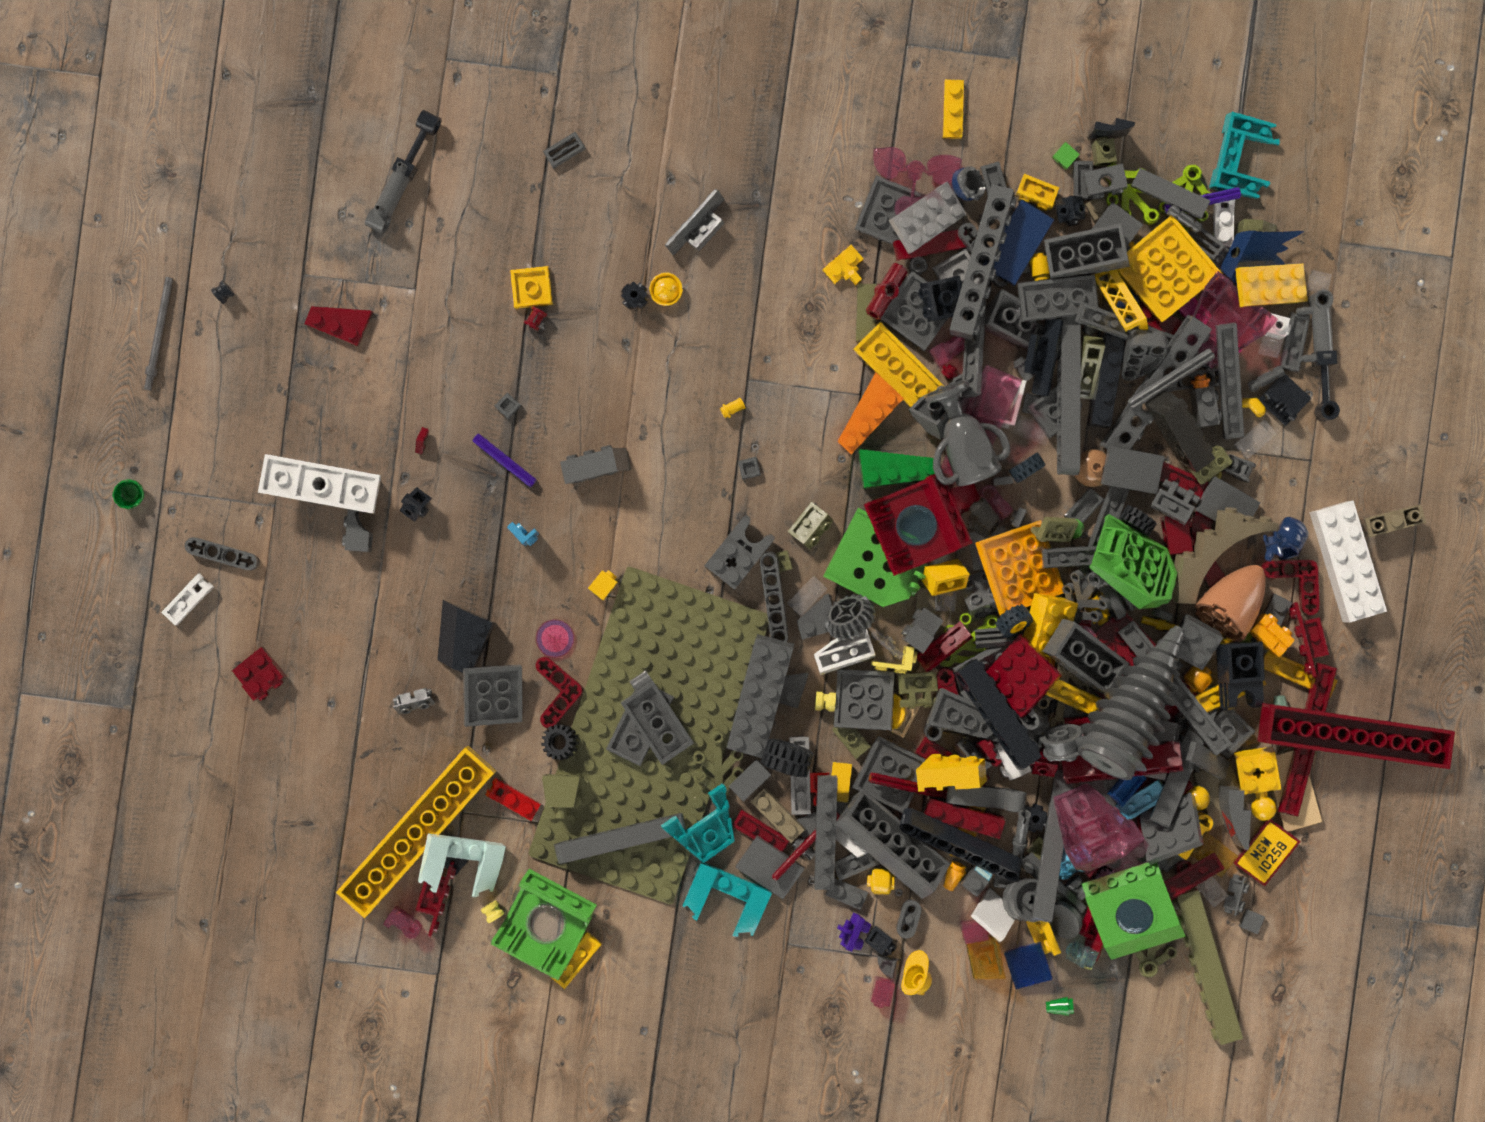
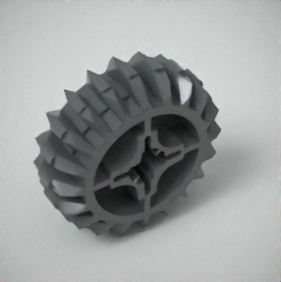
M852 594L851 597L846 595L844 599L840 598L838 602H833L834 605L828 607L829 611L825 613L826 617L824 618L826 629L830 635L838 640L844 639L847 641L849 638L853 640L855 636L860 637V634L863 632L866 633V629L871 628V623L875 622L874 617L876 614L872 602L866 596Z

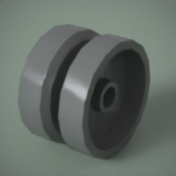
M1104 582L1094 590L1099 599L1103 597L1110 599L1111 606L1106 610L1116 621L1126 616V609L1133 611L1137 608L1107 582Z
M1019 878V880L1009 883L1005 888L1002 899L1004 909L1015 920L1039 921L1031 919L1037 885L1036 879Z

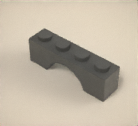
M348 509L347 516L344 517L346 535H343L342 545L348 551L372 552L373 533L366 530L361 524L359 511Z

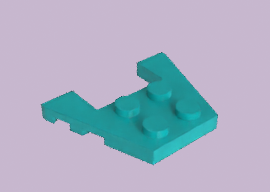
M720 784L708 793L716 810L687 830L683 829L676 816L661 825L662 829L703 863L734 842L732 821L729 818L728 811L729 802L726 799L727 790L724 784Z

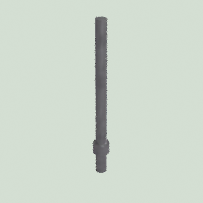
M165 277L149 364L145 369L146 380L144 390L152 391L154 376H157L158 369L156 365L173 278Z

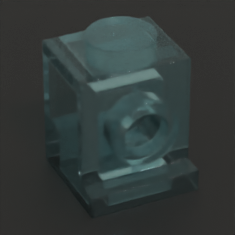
M1073 941L1066 948V959L1079 965L1081 968L1092 970L1099 952L1083 943Z

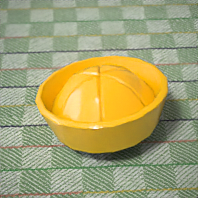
M661 273L655 276L649 287L652 299L657 304L663 306L676 303L681 298L683 292L681 281L671 273Z

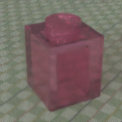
M974 919L960 922L965 944L988 940L987 934L990 933Z
M875 976L870 994V1001L873 1002L874 1006L884 1008V1006L890 1007L895 988L894 980Z

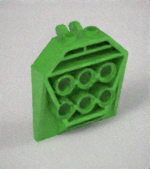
M857 508L823 577L858 595L866 596L870 601L881 607L909 599L910 596L914 597L917 590L921 587L917 584L918 580H924L926 577L923 573L927 564L893 576L892 571L886 572L883 569V564L887 559L880 543L877 545L873 544L871 541V537L875 532L866 511ZM898 528L900 535L907 542L913 544L920 543L917 537ZM865 551H870L873 555L872 560L869 562L862 558ZM856 568H861L864 571V576L861 579H857L854 576ZM878 578L884 581L882 589H877L874 586V582Z
M1110 514L1105 516L1102 532L1089 568L1138 609L1157 608L1162 604L1168 603L1172 599V592L1176 585L1177 571L1168 549Z

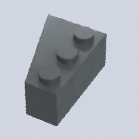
M612 445L603 446L601 451L598 452L594 450L583 452L584 455L580 457L577 454L566 457L565 461L560 462L565 484L579 483L596 479L600 476L631 470L627 449L612 448Z

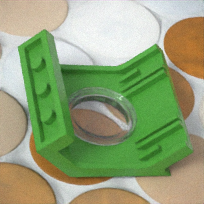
M528 869L519 883L521 889L506 919L493 937L491 945L559 980L563 972L566 971L597 905L537 872Z

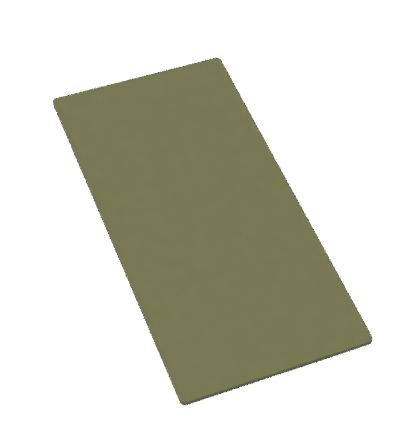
M633 567L626 568L571 730H575V735L579 737V739H576L579 745L575 747L578 750L573 752L574 755L572 757L569 756V759L560 760L556 774L581 775L576 804L573 808H567V818L559 819L555 818V807H547L545 803L528 852L530 857L667 904L674 902L690 852L673 837L558 864L554 844L678 813H683L687 829L702 819L710 797L708 794L710 789L702 782L695 780L694 772L696 770H703L706 777L713 783L715 782V776L702 764L696 763L693 759V754L696 751H702L704 756L714 764L713 743L709 739V732L713 728H720L725 735L724 741L721 743L723 759L757 634L765 636L769 625L767 613ZM644 671L648 673L658 689L674 696L670 707L694 742V744L663 765L659 762L651 748H649L641 766L606 750L625 711L620 702L634 692V688L629 681ZM664 734L662 741L665 743L671 741L672 734ZM720 734L714 735L715 740H718L721 737ZM697 754L695 759L701 760L702 755ZM698 773L696 775V778L701 779L703 777L702 773Z

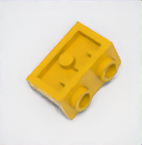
M1026 921L1040 956L1050 952L1054 956L1061 953L1048 922Z

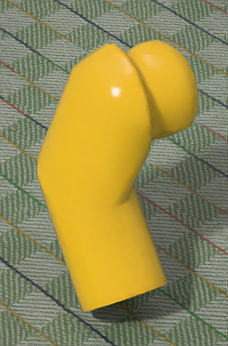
M1242 398V408H1250L1257 417L1264 416L1266 408L1259 399Z

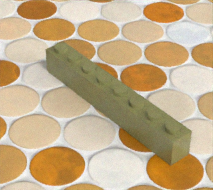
M1194 887L1173 899L1172 904L1175 911H1178L1186 936L1182 937L1185 947H1188L1190 951L1188 959L1191 966L1195 968L1196 973L1193 976L1196 984L1200 985L1201 992H1199V996L1207 1008L1204 1012L1207 1021L1211 1022L1212 1029H1210L1211 1036L1220 1045L1243 1039L1201 895L1199 890Z

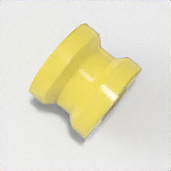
M497 900L480 910L482 914L486 915L488 923L505 914L499 908Z

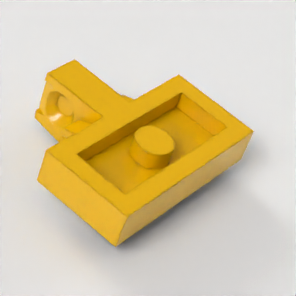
M850 245L823 268L822 271L834 285L843 278L845 281L850 279L856 286L862 280L857 273L859 270L857 265L864 258Z

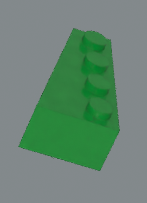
M858 450L863 489L919 482L935 474L933 469L934 458Z

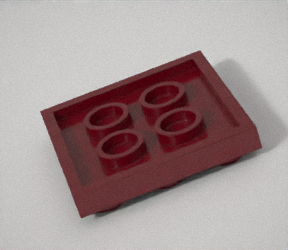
M1019 634L986 671L988 676L995 680L998 691L1005 695L1008 700L1007 703L1020 717H1025L1062 676L1023 634Z

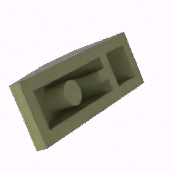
M1085 335L1083 337L1081 345L1080 398L1093 399L1105 349L1103 338Z

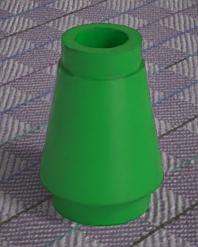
M1063 997L1046 1001V1012L1065 1016L1074 1014L1073 998Z

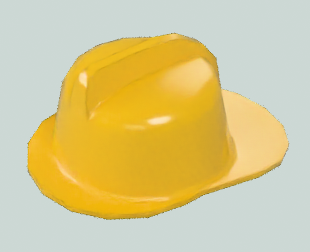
M914 951L906 960L901 984L902 991L906 995H924L932 984V977L928 971L929 959L924 951Z

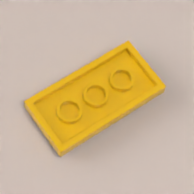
M1303 263L1240 267L1235 269L1240 307L1304 303L1308 301Z

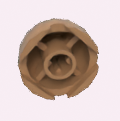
M1096 449L1086 450L1081 453L1080 472L1078 475H1074L1077 481L1091 488L1103 485L1101 480L1107 454Z

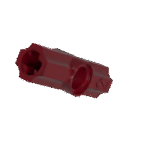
M893 263L883 281L875 287L874 296L866 308V312L870 317L877 320L881 319L891 300L898 296L899 286L908 273L903 265Z

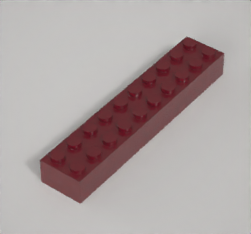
M1262 703L1257 741L1450 769L1455 731Z

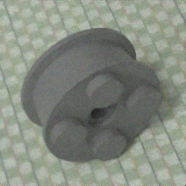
M1062 724L1042 732L1040 741L1045 746L1043 750L1044 757L1048 761L1066 760L1070 762L1076 760L1080 754L1078 753L1075 739L1082 736L1081 727L1074 724Z

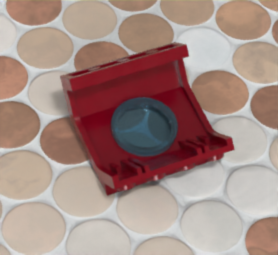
M935 474L907 488L864 504L866 513L869 516L893 576L907 572L973 543L949 486L940 483Z

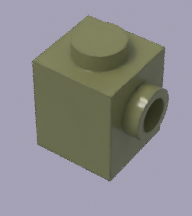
M1106 136L1097 138L1091 145L1094 168L1115 164L1117 159L1114 138L1108 139Z

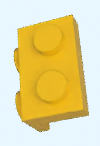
M1024 174L1015 196L1019 198V201L1023 200L1028 204L1029 202L1033 203L1038 209L1047 211V209L1051 210L1053 208L1060 187Z

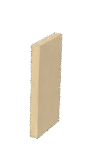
M1294 750L1276 754L1281 790H1274L1272 792L1277 810L1280 805ZM1310 776L1299 816L1296 817L1278 812L1281 825L1287 831L1322 822Z

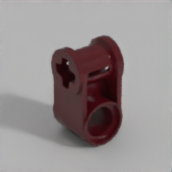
M948 667L940 668L936 675L937 692H939L940 688H943L958 695L953 671ZM943 672L951 675V677L947 678L948 681L940 678V676H943Z

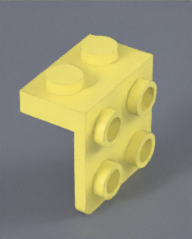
M904 645L902 664L871 660V665L875 666L876 670L887 671V668H894V672L906 674L907 670H912V663H916L917 651H914L912 646Z

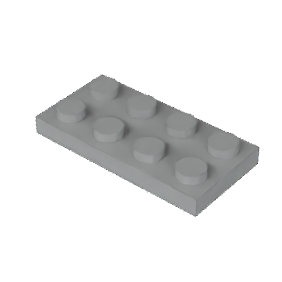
M945 182L890 219L889 222L909 254L967 214L949 183Z

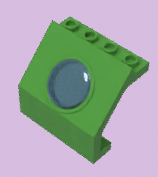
M1147 862L1082 884L1087 904L1104 948L1111 960L1186 937L1164 883L1158 862L1152 865Z

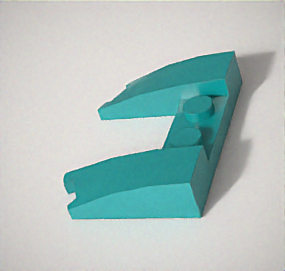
M1233 111L1226 114L1222 129L1224 134L1217 167L1212 172L1209 189L1223 191L1239 187L1241 196L1254 199L1260 198L1256 193L1262 186L1267 188L1271 182L1238 173V165L1245 139L1276 146L1280 144L1279 139H1273L1271 128L1277 127L1276 124Z
M701 862L682 906H688L694 913L692 918L697 921L711 887L746 902L732 936L738 937V933L750 932L751 936H753L772 892L767 888L708 863Z

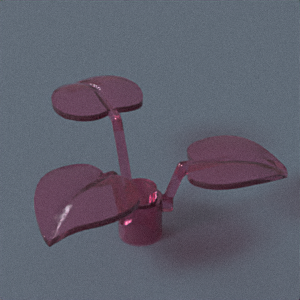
M886 147L874 148L873 150L874 165L881 176L893 179L898 175L899 171L904 172L907 170L908 178L913 180L911 197L902 196L895 203L896 215L922 198H914L916 181L921 179L923 172L928 176L932 175L933 181L937 184L942 185L945 182L950 184L954 172L960 168L962 159L956 156L937 155L927 162L928 170H926V167L918 160H914L905 166V154L898 148Z

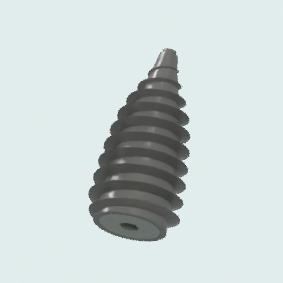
M1179 626L1171 628L1157 642L1154 648L1146 650V656L1135 657L1133 659L1134 666H1125L1122 669L1123 676L1113 679L1112 683L1115 688L1105 689L1104 696L1106 699L1096 702L1098 711L1090 712L1088 714L1090 723L1081 726V732L1084 736H1079L1075 739L1078 753L1088 763L1104 773L1122 780H1131L1135 771L1144 772L1147 770L1141 760L1142 758H1153L1152 753L1147 748L1149 745H1159L1158 740L1153 736L1154 732H1165L1164 727L1159 721L1160 719H1170L1169 713L1164 710L1165 705H1175L1173 699L1169 697V691H1178V687L1173 683V677L1180 676L1176 670L1177 661H1180L1178 657L1185 637L1184 629Z

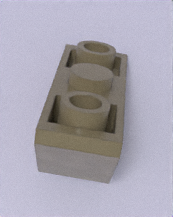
M1421 504L1388 511L1364 519L1369 537L1426 523Z

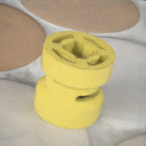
M816 691L815 710L827 709L829 712H834L836 693L824 694L823 692Z

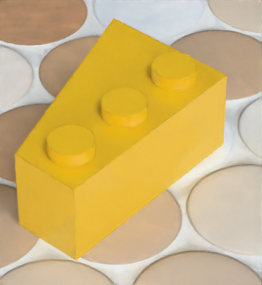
M932 754L916 769L918 792L925 791L927 787H937V791L943 790L944 786H955V789L981 788L987 781L985 759H980L976 756L962 758L958 755L945 757L940 754Z

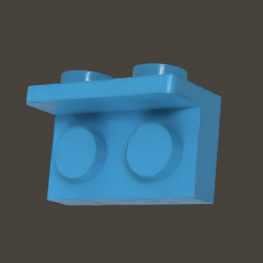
M512 522L507 526L524 546H531L539 539L537 537L539 532L535 528L528 533L520 523L516 525Z

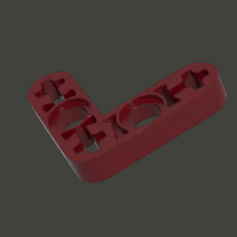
M1266 561L1261 565L1266 578L1298 577L1299 607L1301 612L1305 615H1315L1319 611L1318 565L1315 561ZM1288 563L1294 567L1292 574H1287L1284 571V567ZM1270 564L1272 568L1279 567V571H1272L1270 575L1269 572H1266V568ZM1312 566L1309 574L1306 570L1299 571V567ZM1307 582H1311L1314 586L1311 593H1307L1304 590V585ZM1314 595V598H1310V604L1314 605V608L1310 609L1309 612V609L1305 608V605L1309 604V598H1305V596Z
M544 656L536 661V670L561 691L540 717L542 726L549 728L559 722L580 697L583 688L577 680L551 658ZM547 660L549 668L553 669L554 666L557 668L551 673L550 677L547 675L550 671L546 668L541 670V661L545 662ZM555 673H563L565 678L562 683L555 682ZM571 685L572 687H574L576 685L578 686V694H572L570 698L573 699V701L570 702V700L562 694L565 692V694L568 695V693L571 691L569 686ZM559 699H563L567 703V707L564 710H559L556 707V702ZM553 707L555 712L561 715L558 717L557 714H555L552 718V720L554 721L553 724L550 722L546 724V718L544 716L551 715L553 711H551L550 708Z

